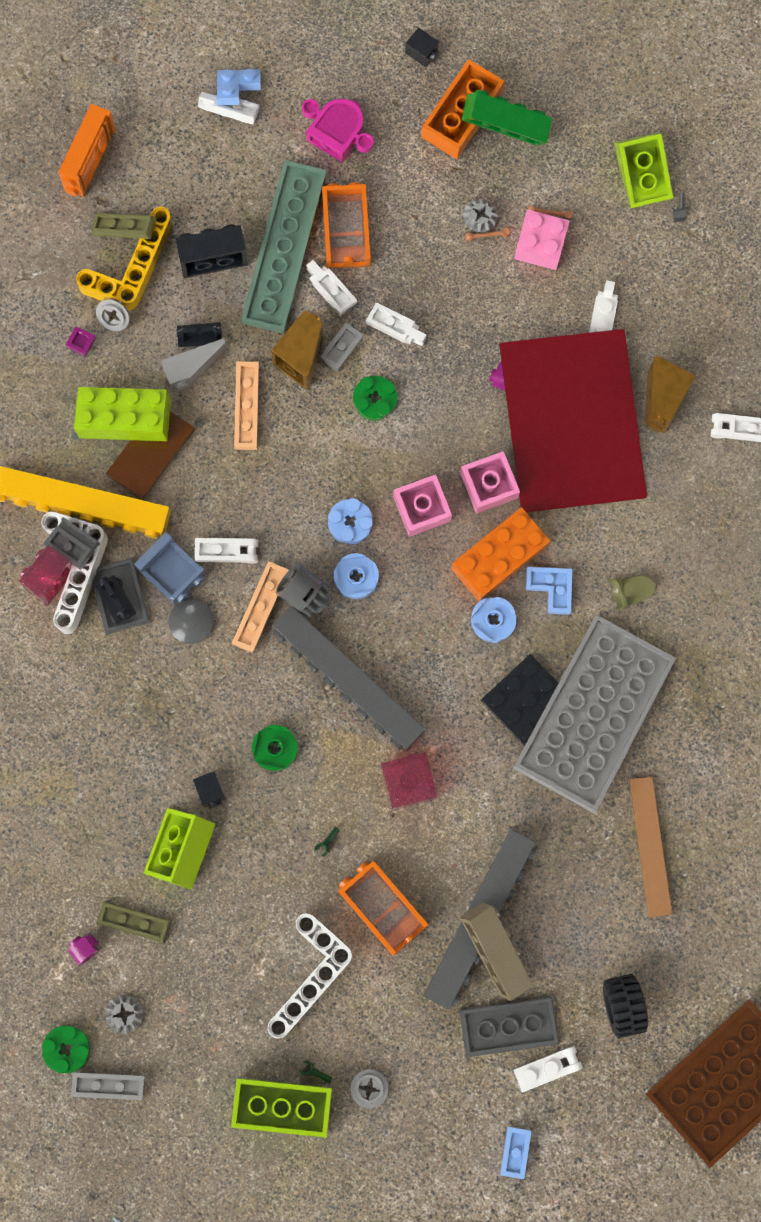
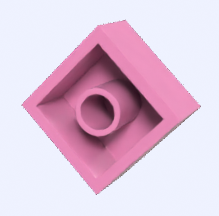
M527 209L514 259L556 270L569 220Z
M504 451L461 467L460 475L476 514L518 499L520 491Z
M436 474L394 489L393 498L409 537L451 522L452 514Z

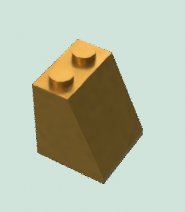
M304 310L273 347L271 353L273 365L308 390L317 362L323 331L320 317L313 312L308 313Z
M658 355L654 357L647 372L645 424L654 432L665 433L696 375Z

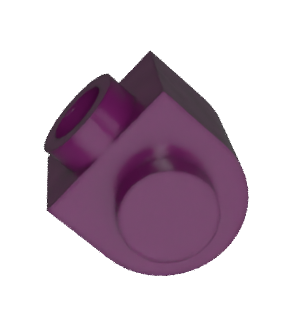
M500 361L497 369H492L489 381L493 382L492 387L505 391L502 362Z
M90 933L82 938L77 936L68 944L70 946L68 952L76 963L81 966L99 952V949L96 947L99 943Z

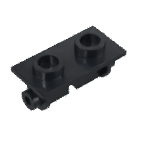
M221 322L179 325L176 329L178 347L203 346L222 339Z
M115 575L110 578L105 576L99 580L100 583L95 588L117 625L137 614Z

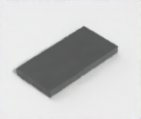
M552 997L459 1010L466 1057L559 1044Z

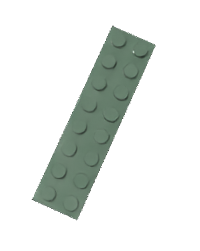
M284 160L241 324L282 334L285 333L327 170Z

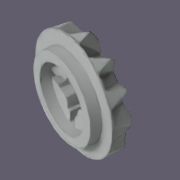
M481 198L477 201L472 200L468 206L466 205L463 218L465 224L471 230L487 232L496 225L498 212L491 201L487 202ZM485 210V217L477 220L476 212L480 213Z
M113 298L109 300L103 299L96 308L98 321L111 331L125 329L129 324L131 315L127 312L128 307H124L121 301L117 302ZM115 310L117 312L116 316L111 319L112 311Z
M127 995L114 998L107 1006L105 1019L109 1027L115 1032L121 1034L131 1033L140 1026L143 1020V1008L134 997ZM122 1004L126 1011L134 1012V1014L127 1017L126 1025L122 1018L114 1017V1015H118L121 1012Z
M363 1070L355 1075L351 1082V1096L359 1106L375 1108L381 1105L387 1097V1081L378 1071ZM370 1078H372L373 1087L380 1091L371 1092L369 1098L366 1099V1091L359 1088V1086H366L370 1082Z

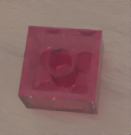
M49 546L41 549L34 558L36 561L31 567L27 566L20 574L21 579L19 580L23 588L45 606L49 605L66 584L72 567L68 560Z
M426 752L381 763L380 767L392 811L437 799Z

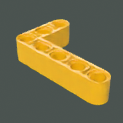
M156 207L150 215L156 218L151 237H158V240L149 242L148 239L140 238L122 281L89 269H83L76 276L81 293L100 301L111 298L117 302L121 301L124 307H128V311L137 308L172 227L168 209ZM158 218H166V221L163 223L157 222ZM143 256L150 257L148 261H140V258ZM135 275L142 276L139 281L131 280ZM87 279L92 280L90 285L82 284ZM106 287L113 288L110 293L102 292ZM130 294L134 296L129 301L123 300L125 295Z

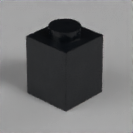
M418 27L406 42L405 53L426 67L430 61L433 63L438 57L439 41Z
M214 771L193 779L204 808L208 806L209 809H213L222 805L221 801L225 799V796Z

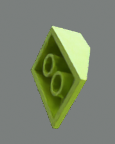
M655 132L614 142L618 165L630 208L673 198L661 133Z

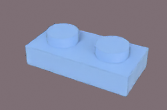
M507 1126L500 1175L519 1179L525 1178L531 1130Z

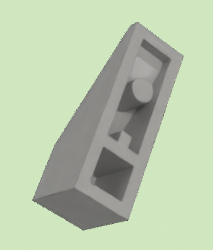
M224 338L161 360L171 391H182L188 388L190 384H193L227 350Z

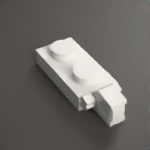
M201 92L198 101L199 108L250 124H254L260 109L259 104L239 99V105H217V95Z
M314 260L306 265V270L311 275L309 280L312 282V285L339 316H342L357 303V299L329 268L327 269L325 266L320 268Z
M606 280L604 292L598 291L589 333L612 330L618 303V295L613 294L615 282Z
M375 303L366 319V324L403 343L410 344L414 342L423 346L427 335L418 330L419 326L415 324V321L379 303Z

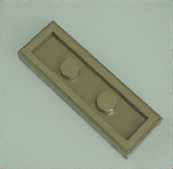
M96 213L91 233L94 236L151 239L156 218L152 215Z
M103 901L96 924L164 943L171 920Z

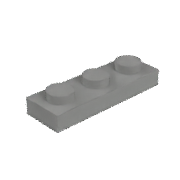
M73 1072L71 1097L143 1100L145 1076Z

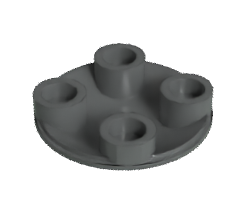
M187 599L182 603L179 602L169 614V629L172 635L183 644L201 642L213 630V614L210 608L199 600Z

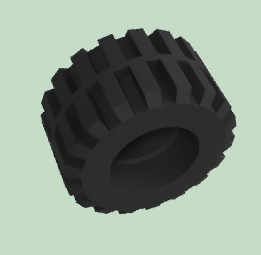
M633 974L605 979L603 983V997L608 1019L616 1037L619 1039L646 1033L648 1029V1015L644 996L637 978Z

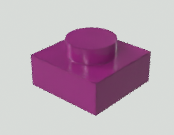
M75 326L65 346L86 357L96 340V336Z

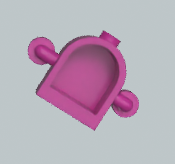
M308 99L303 102V116L308 119H315L306 131V140L341 163H343L355 145L358 151L362 153H368L373 148L372 136L362 133L363 116L360 110L361 106L357 101L353 99H336L327 103L321 111H319L317 101Z

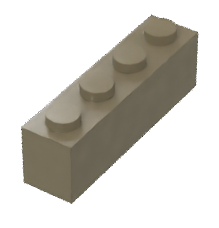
M480 903L461 916L460 919L500 996L512 1001L533 986L530 980L531 974L527 967L522 965L519 959L521 954L512 945L509 939L511 937L509 931L501 924L498 910L493 905Z

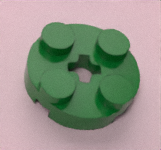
M381 376L363 377L353 392V404L363 418L378 421L384 419V417L394 411L397 404V392L394 384ZM374 393L381 397V400H377L376 403H372V399L369 398Z
M270 725L254 736L251 749L255 762L261 768L276 772L287 769L294 762L298 746L294 735L287 728L280 725ZM274 742H277L281 751L271 754L268 746H272Z
M73 1026L56 1027L47 1034L42 1043L43 1059L46 1065L57 1073H73L82 1068L87 1062L90 1042L86 1034L79 1028ZM63 1043L65 1045H72L69 1056L60 1053Z

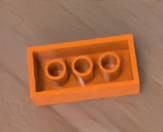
M468 59L423 124L421 138L458 159L479 129V126L462 121L467 95L476 92V90H483L488 92L491 97H500L504 90L505 81Z
M521 507L452 563L451 570L480 602L549 546L550 540Z

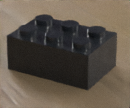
M230 224L222 229H205L201 233H185L175 238L183 278L248 266L241 225Z

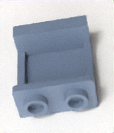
M166 532L134 563L135 568L174 605L177 602L182 603L189 596L190 593L188 591L193 586L198 587L206 578L204 576L206 574L205 569L202 566L200 567Z

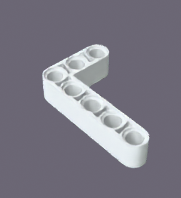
M48 512L43 516L41 524L49 535L55 529H50L49 524L54 520H58L57 526H59L63 517L75 526L80 527L82 531L91 537L95 533L101 534L98 540L100 545L94 549L92 561L86 563L81 570L72 565L54 614V625L62 633L71 634L78 627L93 585L94 576L97 574V568L107 546L108 537L98 525L56 512ZM78 576H86V579L83 583L76 584V579ZM78 596L76 604H68L71 597ZM70 617L69 625L62 627V619Z
M305 913L300 915L296 920V928L303 937L326 957L270 1020L268 1032L274 1038H283L290 1032L345 969L352 958L351 950L311 914ZM304 918H309L313 921V927L309 931H303L300 928V922ZM320 934L329 935L331 941L328 946L321 947L318 945L317 938ZM339 949H344L348 953V959L343 963L337 962L334 957L335 952ZM323 967H329L333 972L331 979L327 981L319 977V971ZM307 985L316 987L317 994L314 998L308 999L304 996L303 990ZM291 1003H298L301 1006V1013L296 1017L288 1013V1006ZM275 1021H282L285 1024L284 1033L277 1035L272 1031V1025Z

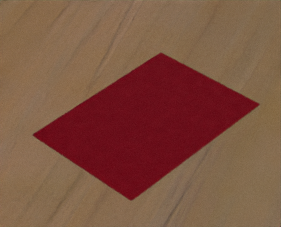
M617 329L499 343L517 484L520 491V507L527 513L647 498L625 330Z

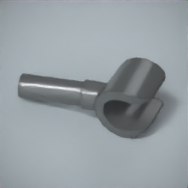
M679 193V209L673 210L675 223L683 222L686 219L687 210L684 206V193Z

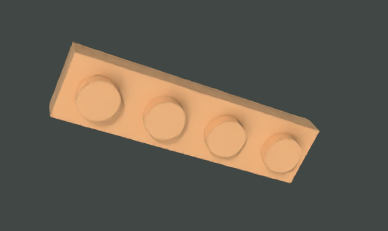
M236 361L235 450H257L259 362Z
M268 561L232 645L254 653L277 601L276 588L284 575L289 571L288 569Z

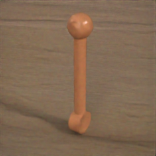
M533 205L528 207V210L562 216L566 220H570L573 216L570 210L559 212L539 209Z
M503 228L502 231L478 234L468 232L465 238L467 241H471L473 238L498 235L508 237L510 229Z

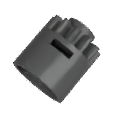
M296 563L284 575L275 593L304 616L310 617L313 612L320 613L329 601L327 594L330 592V586L302 564Z

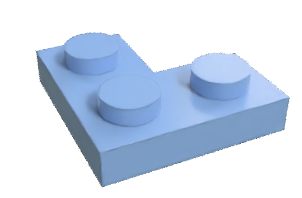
M260 69L217 70V105H239V91L261 90Z
M527 567L526 591L548 592V614H571L572 569Z

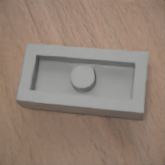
M345 323L322 353L320 360L338 372L361 342L364 335Z

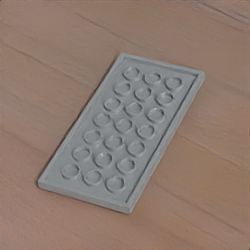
M595 615L513 769L595 814L676 658L606 619Z

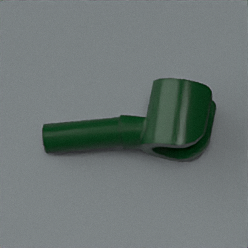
M334 827L323 843L321 842L315 846L314 852L322 845L326 851L321 857L326 856L329 852L328 846L339 832V829Z
M303 1061L309 1064L311 1069L307 1073L299 1069L301 1074L317 1076L329 1083L331 1082L332 1077L320 1072L312 1062Z

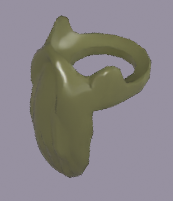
M643 575L626 577L624 579L615 577L608 580V583L613 585L611 595L613 601L618 604L615 608L616 610L626 609L630 605H635L640 601L648 599L655 591L656 586L653 580Z

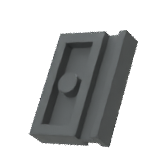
M63 517L61 519L62 522L59 526L55 527L43 544L81 570L100 543Z

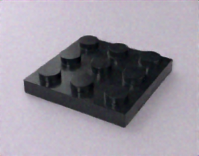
M529 654L481 699V702L525 746L553 695L558 682Z

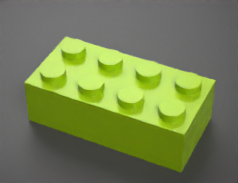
M78 387L74 430L80 439L167 441L171 398L168 391L164 389Z
M236 1078L231 1128L327 1138L332 1087Z

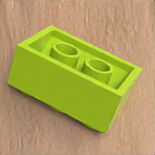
M167 808L143 874L192 890L210 838L212 837L215 823L196 815Z

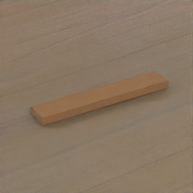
M653 778L629 779L648 918L672 915Z

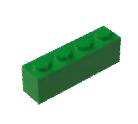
M476 90V92L467 95L462 121L535 146L547 143L552 118L546 116L545 112L540 110L531 111L526 109V105L520 103L511 104L507 102L508 99L503 97H491L488 92L483 90Z

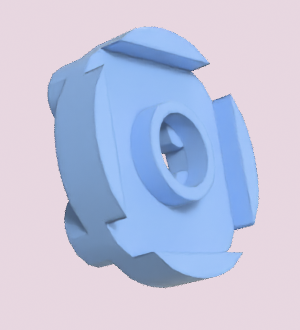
M355 498L342 500L333 506L328 515L329 531L341 543L358 544L370 534L372 514L364 503ZM347 517H354L356 519L354 527L344 524Z
M353 553L344 556L334 570L335 586L344 597L351 599L365 598L375 591L378 584V568L373 561L363 554ZM353 571H357L358 574L363 575V578H360L359 582H355L354 579H350V576L353 575Z
M501 597L482 599L473 609L471 626L475 634L482 640L498 643L507 639L514 631L516 626L515 610L507 600ZM498 615V622L500 623L491 625L488 616Z

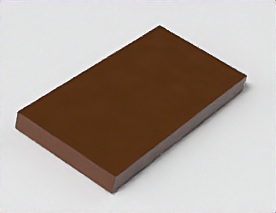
M170 411L168 440H130L106 472V476L143 500L189 439L195 428Z

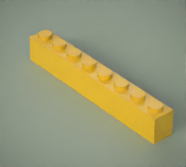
M0 466V502L10 500L20 507L31 505L41 512L48 513L49 510L69 517L73 515L79 517V520L92 523V521L101 522V525L107 528L118 526L128 533L143 532L146 537L157 539L158 536L161 537L166 532L171 513L168 506Z

